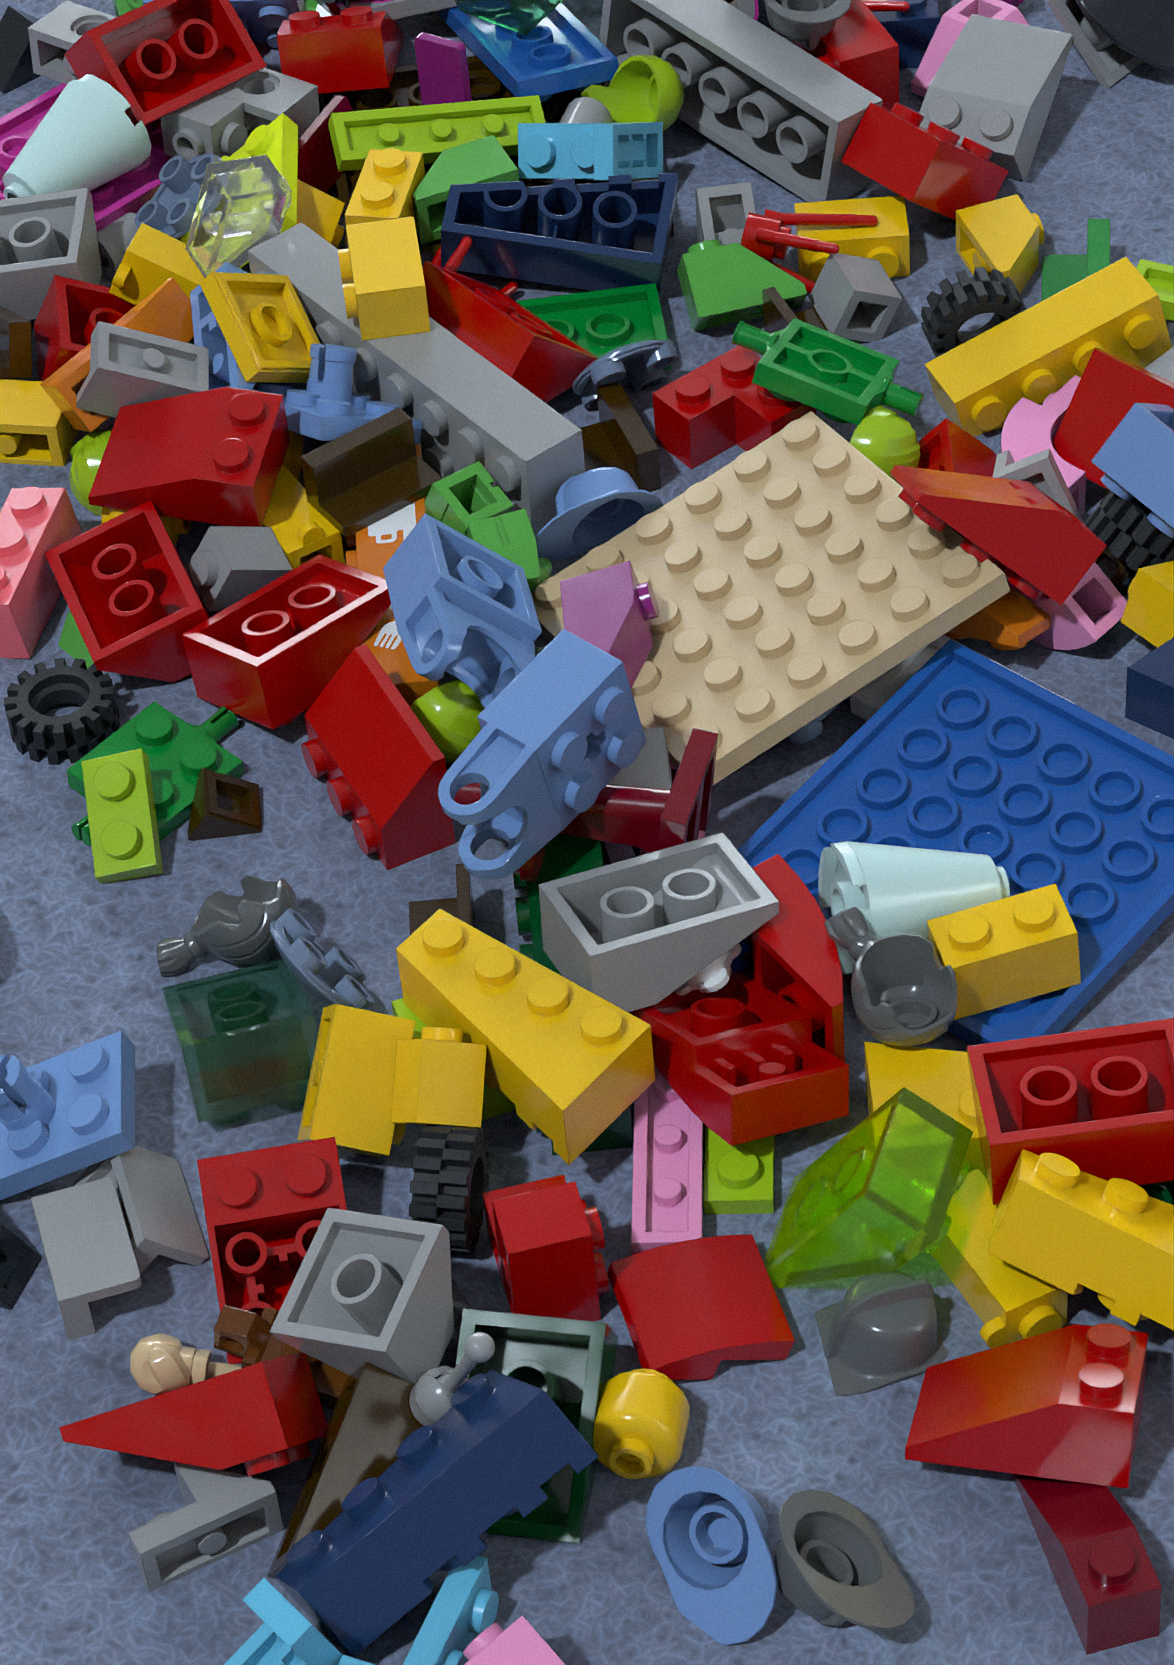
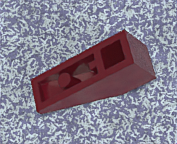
M1012 1474L1086 1655L1159 1636L1162 1586L1135 1525L1108 1487Z

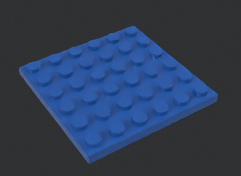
M949 639L737 850L751 868L779 854L800 877L819 907L818 870L821 853L825 847H831V843H839L840 841L989 855L996 867L1002 866L1009 881L1010 896L1056 883L1078 932L1081 983L956 1019L948 1027L947 1031L970 1045L1059 1034L1174 911V756ZM831 907L821 908L825 919H830L832 917Z

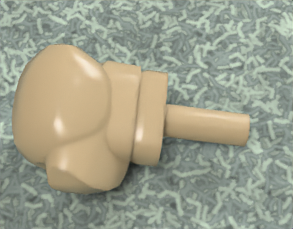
M164 1333L141 1338L130 1352V1372L140 1389L155 1396L241 1369V1365L211 1361L212 1350L182 1346L177 1337Z

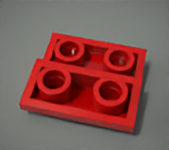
M752 1234L704 1237L655 1247L612 1262L607 1271L641 1367L656 1370L665 1374L671 1380L712 1379L721 1360H784L787 1358L795 1342Z

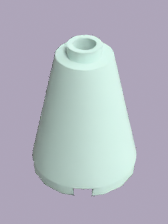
M86 74L80 80H78L77 76L63 89L4 174L3 183L5 189L3 193L5 199L87 187L92 191L139 167L150 157L151 142L142 120L135 126L125 113L131 105L110 84L94 75Z
M850 841L831 843V847H825L821 853L818 870L820 909L831 907L833 917L843 910L857 907L864 916L869 933H872L876 939L898 934L920 935L929 940L927 920L1010 897L1007 874L1002 866H995L989 855ZM836 944L842 973H853L855 960L849 954V950Z

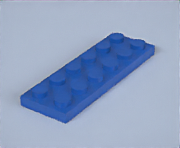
M463 0L461 6L436 11L515 97L539 95L540 102L549 100L555 93L572 89L584 91L590 85L601 86L602 82L612 80L618 69V58L559 0Z

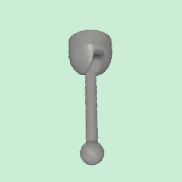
M483 1332L473 1333L465 1342L466 1354L455 1368L440 1366L432 1368L421 1375L411 1390L409 1403L414 1417L422 1425L432 1426L452 1407L450 1404L452 1395L468 1380L467 1376L475 1365L485 1362L493 1356L495 1344L491 1336Z

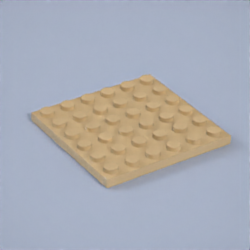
M810 411L801 418L790 422L784 429L756 447L743 452L734 461L706 479L693 484L684 493L656 511L643 516L637 523L606 543L593 548L587 555L556 575L543 580L536 587V590L531 593L542 630L541 633L551 642L564 629L560 581L627 561L631 562L639 583L650 582L659 610V617L650 619L653 646L631 688L643 730L655 727H662L664 729L669 760L677 770L693 728L718 733L713 785H715L1008 593L1010 588L1005 573L989 559L981 563L972 554L967 553L960 547L964 539L947 525L943 532L939 533L911 511L913 508L898 497L903 487Z

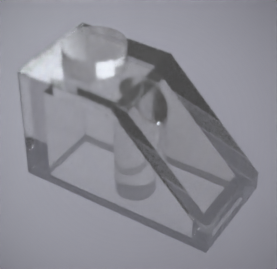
M267 155L207 164L185 247L204 278L211 272H215L225 262L239 268L249 260L248 250L280 234L286 210L291 204L292 191L288 181L280 175Z

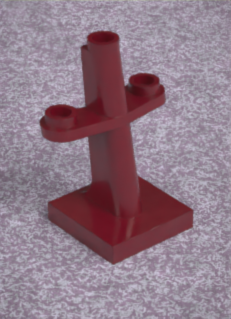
M693 728L671 789L607 784L599 792L594 804L588 810L580 812L559 834L636 846L649 853L697 840L699 830L706 832L709 823L718 733ZM471 783L462 787L456 793L454 801L462 805L473 804L479 801L481 798L479 783ZM548 843L515 871V873L520 874L521 881H536Z

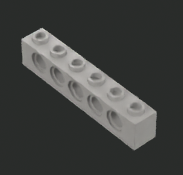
M66 0L28 27L33 73L68 84L77 76L64 54L86 31L116 17ZM267 68L216 92L243 102L247 138L258 126H267L284 113L298 125L299 139L320 115L317 85Z

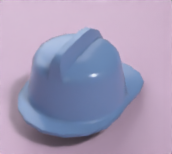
M616 467L596 468L572 476L561 485L556 495L557 516L552 518L536 536L538 557H546L553 562L590 551L631 527L643 516L656 511L663 506V503L656 494L646 490H639L631 476L626 471Z
M689 1466L670 1472L655 1486L648 1501L646 1530L676 1607L683 1616L721 1645L728 1646L748 1641L765 1627L776 1602L778 1581L773 1558L768 1548L769 1524L764 1509L751 1493L715 1469ZM729 1562L733 1565L714 1567L711 1563L725 1564Z

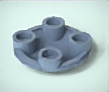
M207 153L193 157L188 161L180 155L168 160L159 173V180L162 184L152 199L146 202L136 214V226L140 227L144 223L175 239L191 231L207 215L219 197L225 182L226 166L222 159L213 153Z
M643 340L617 347L599 357L580 373L573 382V392L580 396L584 408L589 409L598 406L597 387L619 381L622 388L633 385L636 393L644 391L647 387L662 385L667 381L663 369L679 359L677 354L678 345L671 340Z
M289 908L277 920L270 923V932L277 950L291 974L309 993L328 1005L340 1004L367 1010L374 1003L370 993L356 980L362 974L356 962L337 946H334L329 952L324 950L313 940L317 936L315 930L298 912Z

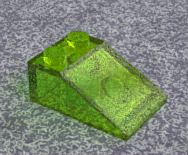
M905 1087L899 1090L794 1178L763 1261L773 1287L784 1288L897 1270L922 1251L927 1253L933 1252L941 1244L951 1226L952 1218L946 1212L951 1197L961 1187L968 1174L969 1163L964 1158L973 1131Z

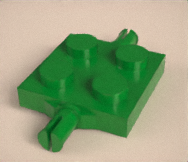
M793 318L785 329L773 332L772 334L746 324L744 321H740L732 338L733 345H738L763 355L757 364L752 383L767 388L773 396L781 400L799 401L821 410L827 418L835 422L859 425L873 407L877 405L882 406L883 404L909 414L914 418L921 406L924 394H919L892 383L900 360L796 318Z
M154 701L67 769L69 787L86 798L81 761L142 748L149 757L160 842L190 818L198 774L202 768L239 778L244 774L243 761L217 744L219 740L238 727V719L231 710L227 712V707L222 706L201 725L194 726L184 722ZM86 815L78 823L73 824L71 830L77 840L81 841L83 839V843L90 846L88 815Z

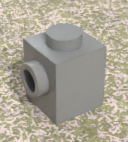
M216 92L161 118L164 154L171 157L180 155L186 161L207 153H213L220 158L223 156L230 157L247 140L243 102Z
M837 253L829 254L809 295V300L829 332L845 339L870 343L882 340L902 297L878 260Z
M209 526L187 567L191 580L196 585L208 611H222L293 570L271 527Z

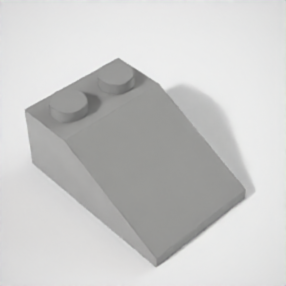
M972 14L928 86L919 112L925 116L920 126L927 129L932 121L960 135L957 142L958 145H961L966 136L992 149L994 152L990 161L1007 169L1009 172L1006 177L1024 181L1028 175L1074 41L1073 34Z
M723 832L539 884L543 950L563 977L628 1013L658 1004L779 913V901Z

